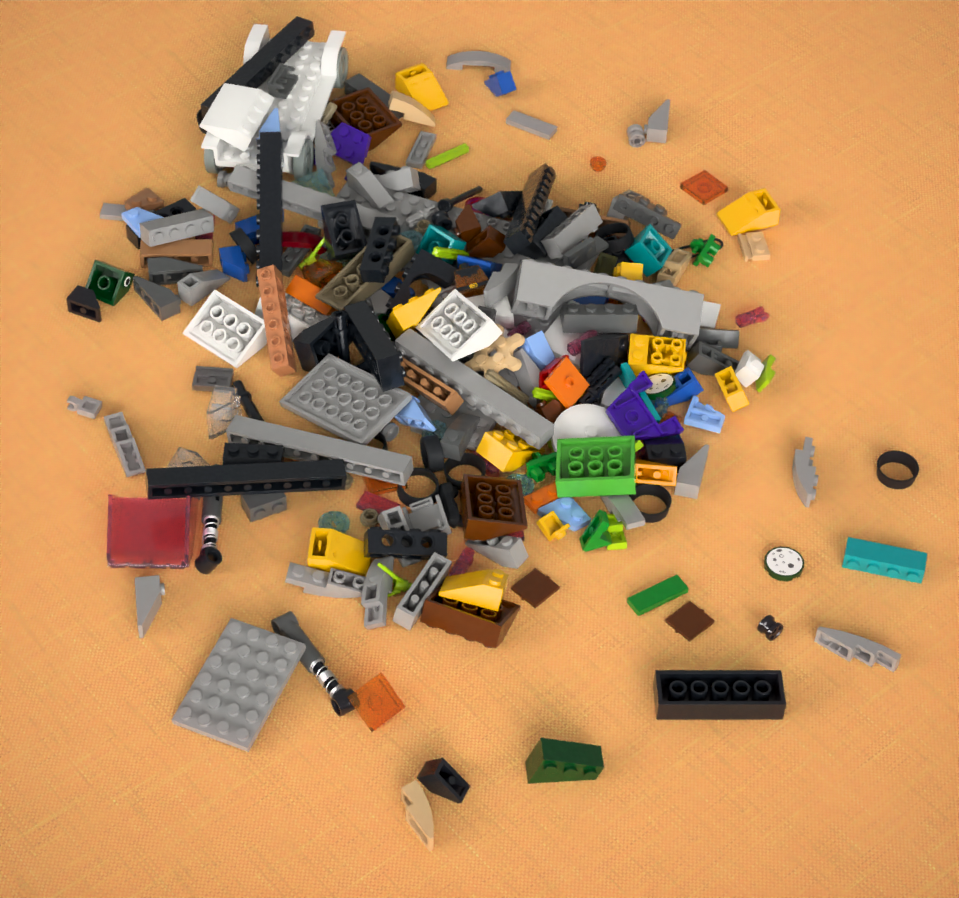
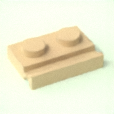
M750 232L745 235L738 233L737 239L745 262L749 259H752V261L770 260V252L763 232Z

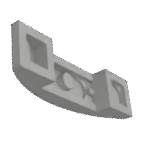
M465 51L448 56L446 69L462 70L463 65L494 67V72L504 70L506 73L511 69V60L491 52Z

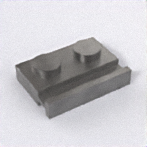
M196 366L192 389L195 391L230 393L232 377L234 375L233 368Z

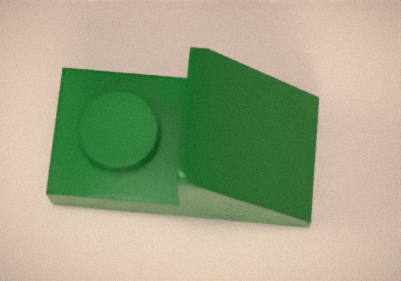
M599 509L580 537L583 551L587 552L613 543L610 533L607 531L610 523L605 511Z

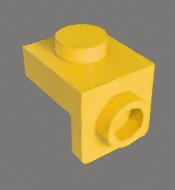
M551 511L536 522L549 542L555 538L557 540L567 535L566 530L570 527L569 523L563 525L554 511Z

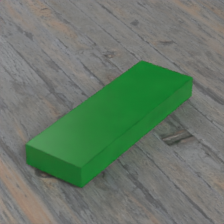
M675 575L627 598V603L640 616L688 593L689 588L678 575Z

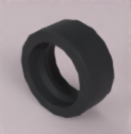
M438 436L421 437L420 450L425 469L431 472L442 471L444 469V456Z

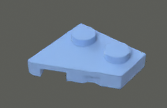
M139 207L121 213L122 219L139 238L141 237L140 223L164 218Z
M693 395L684 418V424L720 433L725 421V415L714 410L709 404L703 405L698 401L699 398Z
M561 497L538 508L537 512L539 516L543 517V515L554 511L562 524L566 525L569 523L570 527L568 529L574 532L589 525L591 522V518L572 497Z

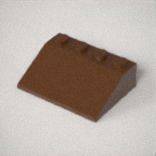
M369 87L328 101V103L333 102L338 106L330 119L333 126L336 128L343 122L370 135L371 142L368 151L376 148L402 126V122Z
M463 474L459 493L464 539L485 541L527 529L521 480Z
M442 584L425 599L420 622L425 623L431 628L445 630L448 634L462 636L467 641L482 643L487 648H497L503 642L520 610V605L503 599L497 612L441 597L438 595Z

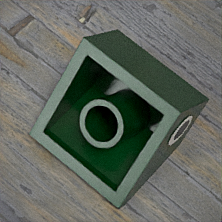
M95 260L85 288L93 290L98 300L115 306L130 290L135 274L109 263Z

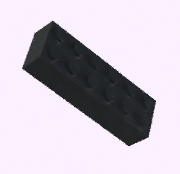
M365 300L344 306V311H347L348 314L346 320L349 326L350 338L382 391L385 392L404 386L406 373L400 363L403 361L400 350L397 351L394 341L391 342L389 333H385V328L382 323L380 324L378 316L374 315L372 307L368 306Z
M655 670L653 691L656 720H783L786 699L781 670Z

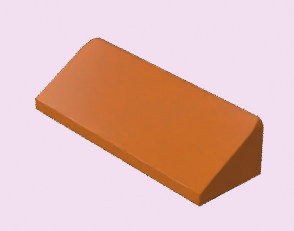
M295 275L286 288L285 293L326 316L331 315L335 311V308L316 299L315 295L322 288L299 275Z

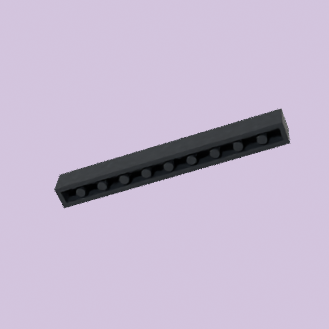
M296 16L224 83L257 89L274 73L279 63L284 64L314 36L313 21ZM224 83L201 104L203 118Z
M260 132V139H257V150H260V154H257V165H260V169H257V180H260V184H257V195H260V199L256 200L257 210H260V214L256 215L257 225H260V229L256 230L257 240H260V245H256V253L259 256V260H256V269L274 265L282 272L283 278L281 132ZM256 276L257 287H259L258 276Z
M546 163L529 175L504 238V244L514 255L532 243L556 178L554 169Z
M343 459L149 468L146 469L145 483L148 500L345 490L347 475Z

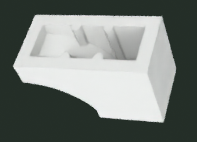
M749 350L743 353L735 370L738 381L746 388L760 377L765 366L761 363L762 360Z

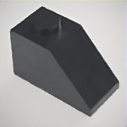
M77 285L66 298L68 312L100 323L102 321L101 311L94 291Z
M444 758L426 761L417 776V779L431 793L456 803H462L470 788V785Z

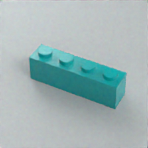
M848 537L842 567L922 583L927 553Z

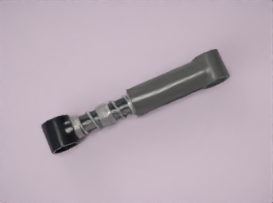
M223 496L203 497L201 519L204 524L202 534L203 546L200 555L195 560V567L202 574H210L222 562V555L217 549L216 542L218 541L217 528L222 519Z
M289 611L271 620L272 628L276 634L306 645V650L300 662L308 672L316 675L318 682L323 688H326V692L331 697V705L338 716L341 717L360 706L355 692L351 688L346 689L339 685L336 676L331 670H328V666L324 665L325 658L301 629L293 612Z

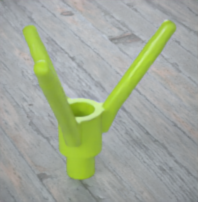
M325 238L303 260L304 262L298 265L301 271L311 267L338 268V265L318 264L315 258L318 255L316 253L325 243Z
M380 562L377 563V566L393 578L392 593L388 594V597L401 593V591L406 592V590H409L413 583L398 577Z

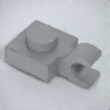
M70 396L67 400V403H70L67 407L68 410H77V414L92 419L96 418L102 408V401L84 396L83 399Z

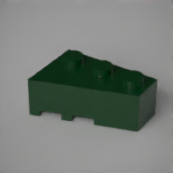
M540 738L525 761L528 784L596 780L604 769L601 746Z

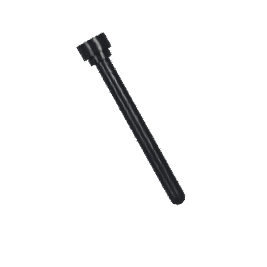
M477 186L452 199H441L437 205L439 211H451L453 205L482 192V187Z

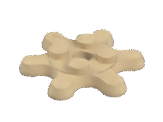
M496 324L498 328L504 333L503 326L500 324ZM502 333L490 346L474 352L473 358L464 363V365L475 372L483 371L484 378L488 369H492L497 373L505 368L517 371L521 368L522 362L513 356V352L524 344L525 337L516 333L511 337L505 338ZM494 349L497 351L493 356H488Z

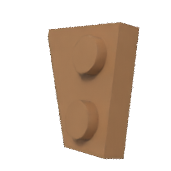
M145 188L125 201V208L130 210L139 207L150 211L164 207V201L151 189Z

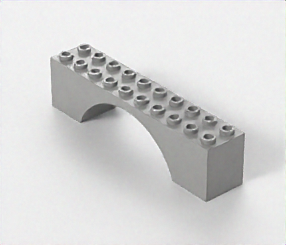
M534 259L522 260L517 273L511 311L513 314L548 320L556 309L571 300L588 296L611 298L624 304L636 305L638 314L645 320L653 336L686 339V347L688 348L692 347L699 336L704 294H700L698 291H685L679 287L669 288L659 283H645L642 280L633 281L623 276H609L606 273L597 274L587 269H573L570 266L561 267L550 262H537Z

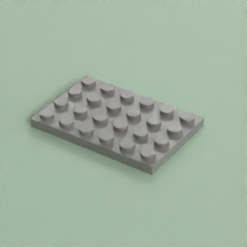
M328 354L279 402L281 407L349 442L367 445L412 400V396L398 387L383 392L372 374Z
M231 618L173 716V724L249 752L305 652L306 645Z

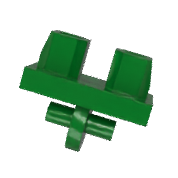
M711 234L704 243L701 238L691 241L690 248L692 253H698L693 265L697 267L701 263L706 267L710 266L714 257L707 252L715 256L721 247L714 242L716 236Z
M537 451L533 452L532 459L526 463L527 472L525 477L527 479L533 478L538 483L545 479V473L550 472L552 476H556L557 452L548 455H540Z

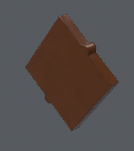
M535 568L513 585L511 590L519 595L521 600H525L536 608L558 591L560 586L549 579V576H545Z
M689 601L666 618L665 622L675 629V633L681 634L690 642L711 626L714 620L704 613L703 609L698 608Z

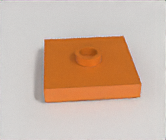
M567 357L563 358L544 380V383L566 409L572 407L589 387V383Z

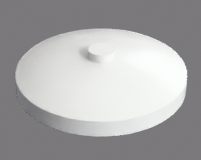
M579 404L566 409L558 416L554 423V435L551 438L554 452H557V439L621 436V434L606 414V408L594 404Z

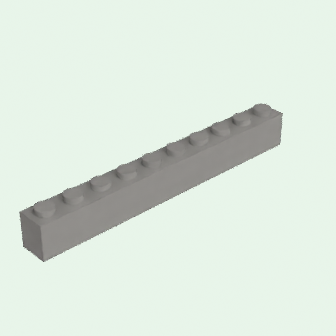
M236 165L228 180L230 191L256 200L260 199V195H257V184H260V180H257V171L251 170L247 166ZM283 180V209L322 221L321 205L347 201L343 198L333 197L328 193L315 191L310 187L300 186L295 182ZM356 203L365 236H370L375 217H395L392 214L387 215L376 209H369Z
M409 328L395 340L397 351L400 350L403 358L457 391L461 398L467 401L469 405L476 407L484 415L494 419L499 425L504 426L515 436L525 440L530 446H534L539 450L554 435L553 423L460 361L450 360L433 343Z
M235 415L226 429L228 443L283 445L284 457L298 461L343 459L345 470L348 473L402 486L406 485L414 470L412 456Z

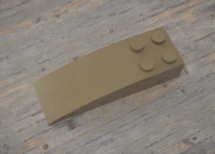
M402 235L397 236V247L393 250V261L389 264V275H386L384 283L363 282L360 266L365 253V246L315 295L316 299L337 310L343 311L344 306L367 299L388 283L412 259L415 254L412 240Z

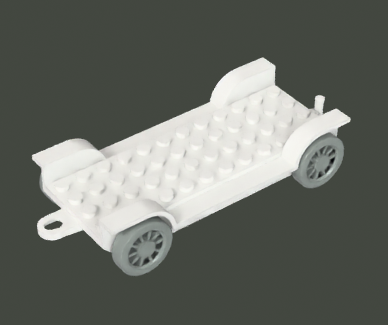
M253 24L245 44L243 65L271 40L268 25ZM331 30L326 43L307 41L303 47L283 64L296 69L294 72L289 71V73L297 75L298 81L286 99L275 97L245 152L207 131L201 148L204 149V165L208 173L218 174L223 168L235 167L236 165L247 166L254 171L260 169V165H257V154H260V150H257L256 138H259V130L274 108H278L280 132L282 135V172L294 175L295 180L299 182H308L310 180L314 165L313 140L315 137L316 121H321L333 88L342 89L347 80L348 52L345 47H341L346 31ZM270 77L257 89L268 93L267 82Z

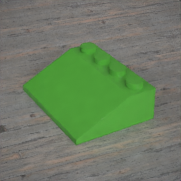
M635 435L557 439L555 482L558 498L636 494Z

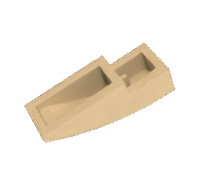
M392 90L388 101L390 110L402 112L403 119L435 127V116L415 99Z
M676 248L669 255L664 267L659 271L656 282L670 279L675 287L682 277L693 253Z
M414 780L401 787V800L406 806V821L430 852L433 850L434 842L432 812L423 789L417 780Z

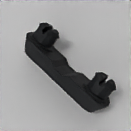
M451 482L439 485L438 493L449 525L452 528L457 526L463 527L462 515L459 514L457 503L454 500L458 495L457 486H452Z

